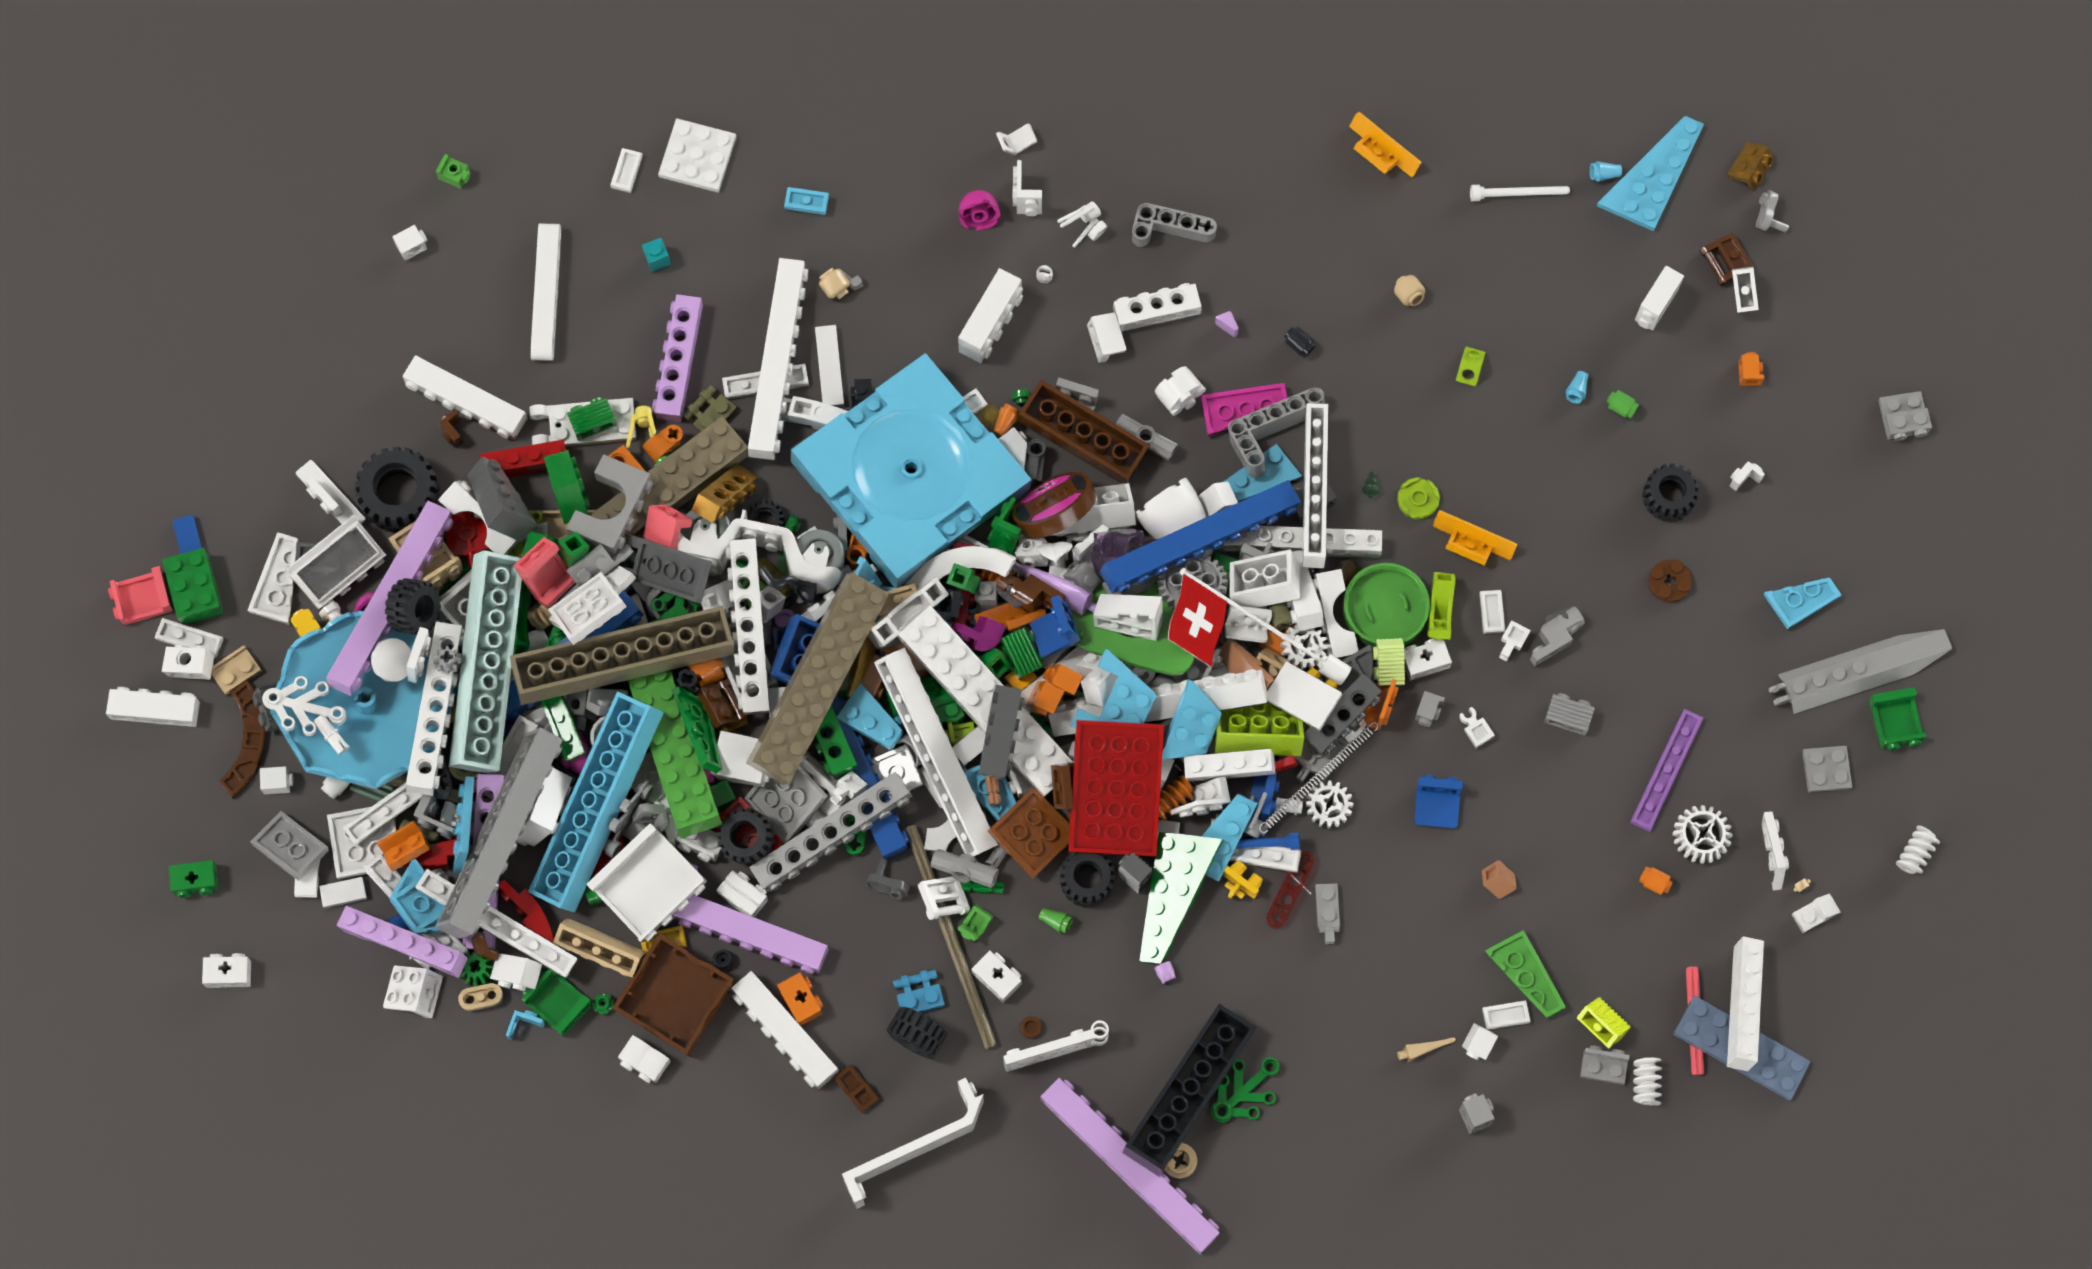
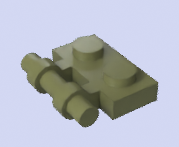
M711 385L706 390L700 392V397L693 404L690 403L686 407L687 411L682 415L686 421H689L694 416L697 420L693 423V427L699 432L703 431L721 416L727 421L737 410V407L722 394L716 400L711 396L716 392V389ZM705 403L710 405L704 413L699 411Z

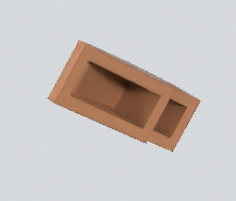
M1227 638L1220 648V657L1223 658V664L1234 674L1244 673L1251 669L1256 671L1262 670L1266 690L1268 691L1275 678L1261 667L1263 663L1236 641Z

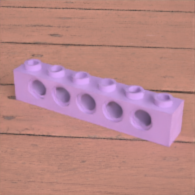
M676 294L675 301L671 302L670 313L673 314L672 321L668 320L667 323L669 337L663 344L665 359L660 361L659 372H662L661 380L657 379L656 382L658 397L653 400L652 412H655L656 419L682 422L703 308L702 299L699 297ZM682 316L689 317L686 322L679 321ZM678 336L686 337L680 342L675 340ZM675 355L682 356L679 361L672 360ZM671 375L679 376L675 381L668 380ZM669 394L675 396L674 399L670 401L664 399Z

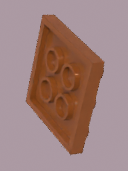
M1033 786L987 832L1033 879L1069 844L1070 824Z

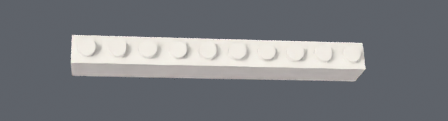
M779 258L748 444V454L752 458L774 460L775 453L780 451L778 434L783 432L784 421H781V416L786 414L787 402H784L785 395H789L790 383L787 382L788 376H792L793 364L790 361L791 357H795L796 345L793 342L794 338H798L799 326L796 324L797 319H801L802 316L800 300L805 298V288L802 287L803 281L807 282L808 269H805V262L801 260Z
M905 648L875 661V666L964 853L976 856L997 846V841L987 832L990 827L986 816L979 806L976 795L970 787L967 776L961 768L958 757L951 747L948 736L942 728L939 717L933 709L930 698L925 692L920 677L916 673Z
M1251 669L1244 673H1227L1220 677L1208 676L1201 680L1193 681L1219 710L1267 703V690L1262 670L1256 671ZM1187 680L1177 684L1165 683L1158 687L1150 688L1157 696L1145 722L1173 718ZM1079 697L1066 702L1059 701L1054 713L1048 714L1053 736L1075 734L1076 728L1070 725L1078 708L1100 717L1104 707L1086 703L1085 697Z

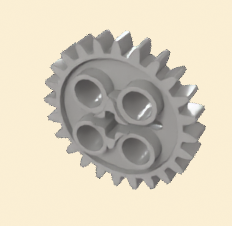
M1203 555L1196 559L1191 557L1187 559L1185 564L1179 567L1171 566L1167 572L1159 575V595H1162L1163 602L1167 601L1168 608L1174 606L1175 609L1179 599L1183 575H1180L1182 568H1186L1188 573L1205 584L1211 583L1207 585L1219 593L1227 594V573L1224 572L1223 566L1218 565V560L1211 561V556H1208L1206 559L1203 558Z

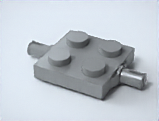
M1325 727L1322 730L1323 734L1327 737L1333 736L1335 733L1332 727ZM1339 737L1334 742L1336 747L1329 754L1324 753L1320 756L1304 741L1301 756H1294L1296 761L1302 766L1296 778L1304 782L1309 772L1315 774L1319 772L1326 780L1329 774L1323 770L1324 766H1327V763H1330L1331 760L1333 761L1336 755L1342 757V754H1339V752L1344 750L1350 743ZM1325 767V769H1326L1329 773H1331V771L1328 769V767Z

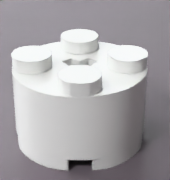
M1186 366L1172 372L1173 377L1168 381L1165 378L1155 389V394L1173 416L1180 413L1183 408H1186V410L1192 408L1196 404L1195 399L1206 390Z

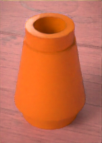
M1005 403L1000 408L993 431L1001 436L1006 434L1017 421L1020 411Z

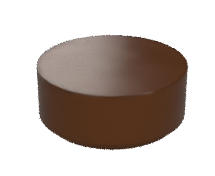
M1026 1017L1020 1024V1032L1027 1039H1035L1042 1032V1024L1036 1017Z

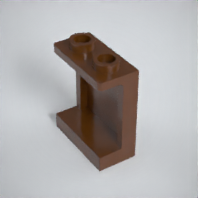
M1074 762L1051 765L1055 809L1073 808L1072 780Z

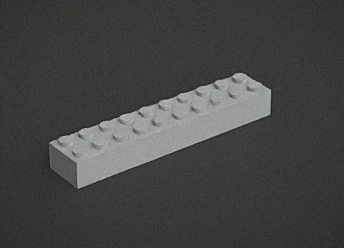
M541 727L525 734L435 926L436 928L457 939L470 936L478 931L481 924L479 919L489 908L490 902L488 900L499 886L497 881L500 874L502 875L507 869L508 863L506 861L517 847L515 842L518 835L520 836L526 828L524 822L535 808L533 803L536 796L539 797L544 789L542 783L545 777L547 778L552 772L553 766L551 764L562 750L560 745L563 739Z

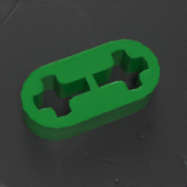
M854 816L848 818L847 827L852 826L851 823H855ZM859 831L854 834L858 845H861V847L856 848V851H853L852 847L849 846V844H853V840L845 844L846 852L850 856H859L864 852L866 831Z

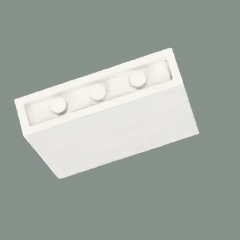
M650 823L586 885L596 892L639 938L640 942H649L658 934L656 930L661 925L664 927L673 920L672 915L677 910L682 911L690 903L688 899L693 894L697 896L705 889L704 884L707 881L667 838Z

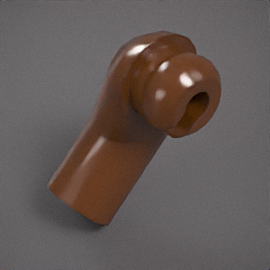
M476 932L473 934L471 943L475 953L495 961L499 951L488 947L484 933Z

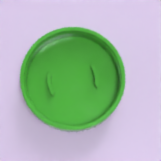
M1393 563L1374 564L1361 570L1350 581L1343 600V616L1348 629L1351 632H1355V637L1367 646L1371 645L1372 648L1376 647L1377 639L1402 638L1404 646L1414 641L1424 629L1430 609L1429 595L1421 579L1406 567Z

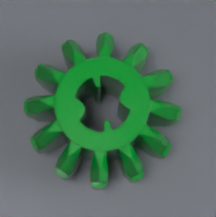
M469 951L466 952L468 959L459 976L460 979H466V985H470L473 982L474 987L479 985V981L483 985L487 984L485 978L490 979L491 973L489 972L493 970L491 964L494 960L479 956L475 951L474 956ZM477 964H479L481 970L479 972L475 970L476 973H474L472 967L474 965L478 967Z

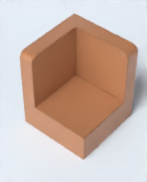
M1500 860L1482 870L1483 886L1498 899L1517 889L1515 874Z

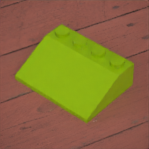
M1270 702L1220 710L1222 715L1213 735L1215 754L1271 749L1276 756H1301L1304 743L1303 721Z

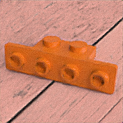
M1007 602L975 614L974 617L976 623L979 616L988 617L1006 626L1005 630L1015 632L1020 630L1022 625H1030L1032 621L1046 615L1045 611L1047 610L1044 602L1034 612L1028 611L1023 607L1014 608Z

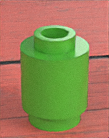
M1620 390L1616 393L1612 391L1606 402L1609 404L1608 409L1624 418L1629 417L1630 419L1639 406L1635 402L1636 399Z

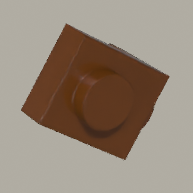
M455 410L452 413L445 414L441 418L439 425L444 432L442 436L449 445L453 443L458 448L463 444V441L453 425L461 420Z

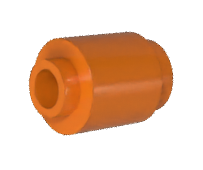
M1647 866L1638 881L1643 884V887L1659 895H1662L1663 892L1668 893L1673 883L1669 880L1670 875L1654 867L1649 868Z

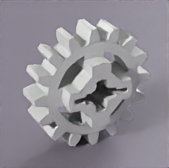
M1296 624L1293 628H1288L1286 636L1302 646L1306 640V649L1320 658L1323 655L1326 656V653L1323 651H1326L1328 646L1323 644L1326 641V637H1320L1321 630L1316 632L1314 631L1315 628L1298 631ZM1286 640L1280 644V647L1285 648L1281 654L1288 656L1286 661H1293L1294 666L1300 665L1301 670H1304L1306 665H1308L1309 669L1315 666L1314 663L1317 665V660L1311 658V656Z
M1328 781L1327 786L1321 782L1319 789L1312 787L1314 794L1308 793L1307 798L1311 800L1306 802V807H1310L1307 815L1313 814L1312 822L1319 820V827H1322L1324 823L1327 824L1328 829H1330L1333 823L1336 827H1339L1340 820L1345 823L1347 821L1346 816H1351L1352 811L1348 808H1353V803L1348 801L1352 798V795H1346L1347 788L1340 789L1339 782L1335 786H1332L1331 781ZM1323 792H1330L1326 795L1321 794ZM1338 795L1342 798L1343 803L1339 802ZM1333 798V804L1326 812V804ZM1315 804L1320 808L1321 815L1316 810ZM1334 814L1338 815V816L1333 817V818H1328L1329 816L1334 815Z

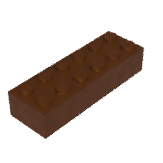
M1043 380L1039 381L1021 409L1017 419L1018 422L1121 484L1129 482L1150 446L1148 443Z

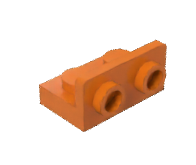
M415 821L408 823L377 842L392 872L430 850L424 832Z

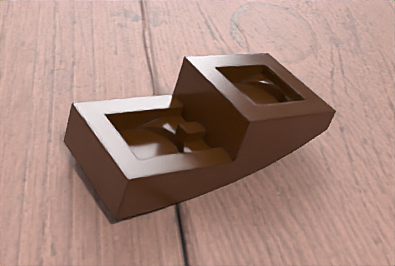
M851 1064L833 1077L861 1113L879 1099Z

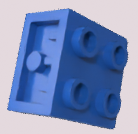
M1059 595L1051 598L1052 612L1030 623L1043 659L1081 640L1070 607Z

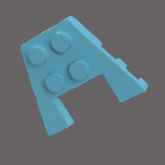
M1105 649L1098 667L1117 675V680L1100 717L1078 708L1070 725L1073 728H1076V720L1144 724L1157 696L1111 651Z

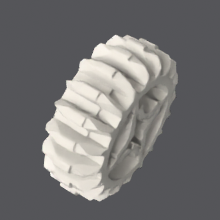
M1701 805L1700 811H1698L1696 806H1693L1691 812L1686 809L1684 816L1679 815V822L1674 824L1677 830L1673 831V836L1679 837L1674 840V844H1681L1678 852L1685 850L1684 858L1691 855L1693 856L1692 862L1699 858L1700 864H1704L1706 858L1709 863H1712L1714 858L1717 860L1721 858L1720 853L1725 854L1727 852L1726 847L1731 845L1728 839L1732 837V833L1726 831L1731 829V825H1724L1727 817L1720 819L1721 811L1714 814L1712 813L1713 807L1706 811L1705 806ZM1696 819H1704L1708 822L1706 824L1701 825L1697 822L1693 823L1692 821ZM1713 826L1718 830L1719 841L1716 840L1712 833ZM1686 828L1689 829L1693 836L1691 844L1686 837ZM1708 828L1704 838H1700V840L1697 841L1701 831L1704 832V830ZM1701 844L1713 847L1709 850L1697 849Z

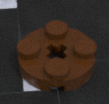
M1664 560L1657 563L1652 568L1648 578V587L1652 595L1667 603H1675L1682 600L1689 592L1692 583L1689 570L1680 560ZM1667 577L1675 579L1673 582L1674 586H1670L1669 583L1665 584L1664 581Z

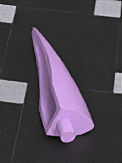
M1019 563L1014 564V567L1026 577L1032 574L1065 595V602L1071 610L1082 616L1087 609L1094 613L1097 604L1093 603V594L1048 572Z

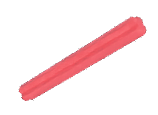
M1698 967L1686 968L1688 1004L1694 995L1700 998ZM1690 1045L1692 1075H1703V1051Z

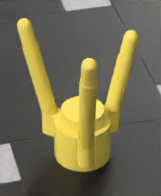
M639 406L635 409V414L630 415L631 423L626 448L630 447L635 423L641 428L648 427L650 438L656 434L651 407Z

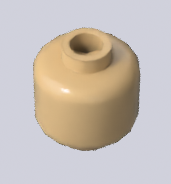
M831 268L819 277L821 279L819 286L828 298L833 299L837 297L841 299L848 293L847 288L850 282L840 269L834 270Z
M1407 275L1400 277L1396 281L1394 293L1403 305L1416 306L1423 301L1425 288L1415 276Z

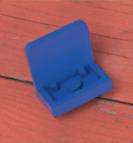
M1434 775L1419 777L1416 789L1414 823L1418 826L1455 829L1458 826L1459 802L1463 781H1459L1456 777H1445V779H1437Z

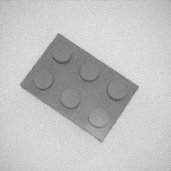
M282 811L250 841L252 846L298 881L329 851L324 843Z

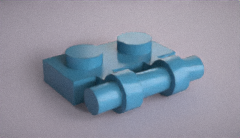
M923 970L920 971V974L909 977L904 975L901 976V979L894 980V988L903 987L905 992L897 995L899 1007H908L920 1013L944 1007L945 1004L940 985L930 986L929 980L937 978L936 970L928 972ZM923 982L924 988L911 991L910 985Z

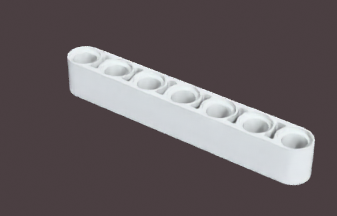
M539 223L531 360L553 361L561 245L560 224Z

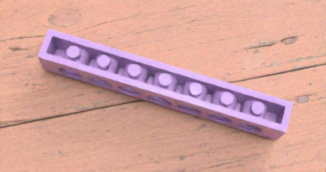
M478 774L477 780H474L473 793H476V801L472 802V814H475V821L470 825V836H473V845L483 826L482 817L489 813L505 779L504 775ZM488 792L493 793L494 799L490 803H485L483 796ZM471 844L469 845V854L473 847ZM499 887L493 895L491 894L488 900L490 902L489 906L497 911ZM484 930L482 933L485 935L488 947L495 949L496 936ZM473 934L463 938V945H466V949L469 951H474L471 943Z

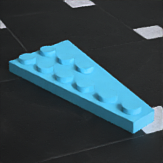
M1684 116L1597 203V207L1654 231L1704 124Z

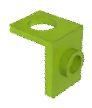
M1466 346L1456 381L1476 386L1486 352ZM1466 369L1472 370L1474 377L1467 379L1463 376L1462 372Z

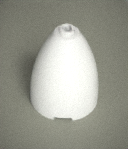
M1187 478L1179 481L1180 486H1170L1144 504V511L1137 510L1135 512V517L1154 539H1160L1207 517L1200 499ZM1212 548L1205 551L1206 553L1203 555V558L1206 559L1213 553Z

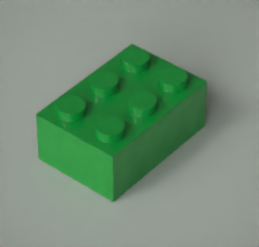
M566 450L544 457L564 525L570 522L575 510L588 515L587 509L591 507L575 456L570 457L569 451Z
M205 548L162 559L176 616L181 624L186 625L224 614L210 558Z

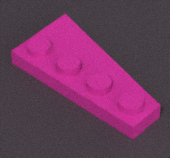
M1285 383L1201 395L1207 436L1210 437L1227 430L1229 423L1235 419L1286 399Z

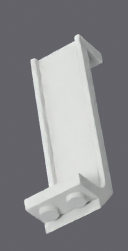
M966 1078L958 1081L959 1092L968 1109L962 1119L842 1174L856 1209L864 1206L863 1199L867 1198L861 1182L973 1131L984 1098L983 1094L977 1097V1091L972 1082L968 1083Z

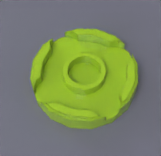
M1418 477L1403 483L1397 496V503L1402 513L1411 519L1417 520L1426 519L1433 515L1439 506L1440 500L1438 488L1431 481Z

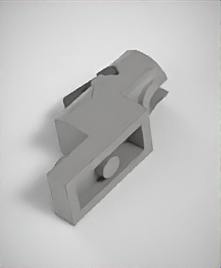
M1575 606L1546 616L1545 624L1539 632L1545 647L1542 644L1532 651L1533 654L1530 661L1534 667L1571 645L1573 639L1570 635L1585 624L1581 613Z

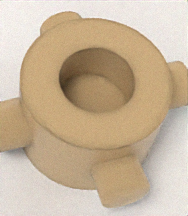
M1810 879L1799 881L1794 885L1795 888L1793 890L1799 893L1810 887Z

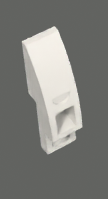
M793 396L792 399L784 398V402H787L786 414H782L781 420L811 425L813 429L819 430L841 413L844 415L848 411L822 402Z

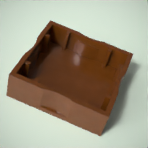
M659 933L643 958L638 972L628 982L612 1009L690 1057L730 994L731 988L736 984V981Z

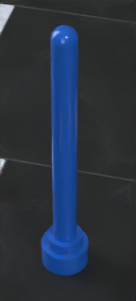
M1295 832L1283 838L1239 840L1235 849L1286 846V848H1291V850H1300L1299 832Z

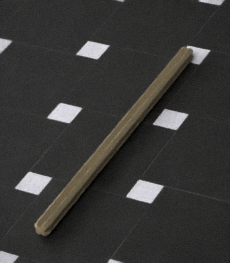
M916 825L906 827L905 832L910 841L909 843L923 881L936 879ZM944 902L936 903L938 908L946 907ZM939 916L938 921L984 1047L986 1049L996 1046V1041L950 916Z

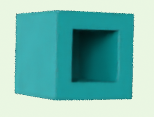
M661 238L642 245L643 253L651 272L671 265L669 255Z

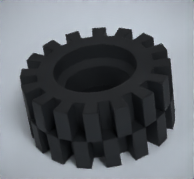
M762 499L761 503L756 501L755 505L751 504L750 510H747V520L757 522L759 515L769 513L774 518L771 525L785 526L783 510L779 508V504H774L772 500L766 502V499Z

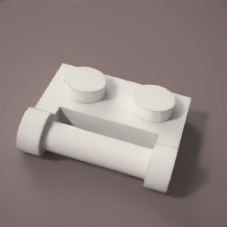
M953 877L921 881L918 884L927 908L926 914L929 920L938 919L939 916L958 913L965 915L969 913L970 907L961 884ZM952 900L957 902V905L938 908L936 905L939 902Z

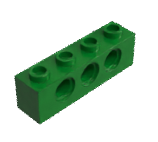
M831 705L815 734L818 740L815 746L819 756L824 754L826 762L823 765L827 775L832 774L835 780L851 771L858 770V767ZM825 730L833 732L830 738H823L821 735ZM837 749L841 751L840 756L837 758L829 756L832 750Z

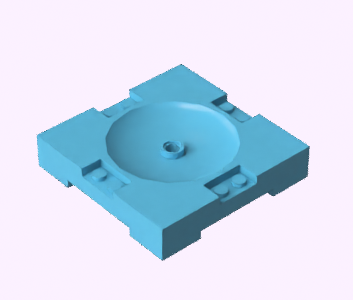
M926 353L876 388L875 393L843 415L841 413L791 449V463L816 493L819 492L870 554L871 560L894 588H899L910 580L926 562L954 545V542L961 540L993 515L1001 513L1004 502H1009L1012 496L1017 498L1016 501L1030 490L1032 481L992 432L989 433L967 407L965 399ZM912 468L916 472L910 474L906 472V470Z

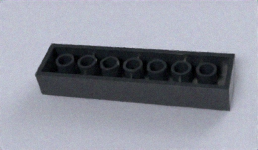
M1219 1003L1125 1145L1122 1153L1160 1177L1250 1040L1256 1027Z

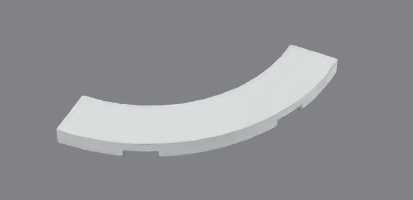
M980 546L955 548L943 552L926 562L913 575L907 585L915 583L917 590L933 578H937L940 581L944 576L950 574L954 563L967 568L990 570L1006 577L1017 558L995 548Z

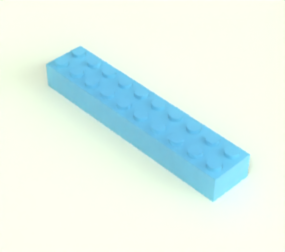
M617 691L561 816L558 827L553 834L529 888V893L561 909L575 913L586 889V884L590 880L610 835L609 824L613 818L618 817L619 807L630 790L662 718L663 711Z

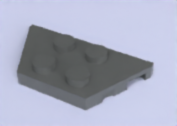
M1371 645L1342 660V662L1352 667L1345 681L1337 687V690L1342 694L1362 674L1374 683L1373 649ZM1321 674L1319 680L1326 683L1329 678ZM1355 696L1352 701L1355 704L1362 700L1363 697Z

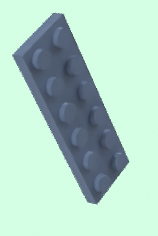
M1694 995L1673 1035L1727 1065L1730 1015ZM1759 1032L1758 1062L1749 1071L1734 1070L1790 1101L1811 1061Z

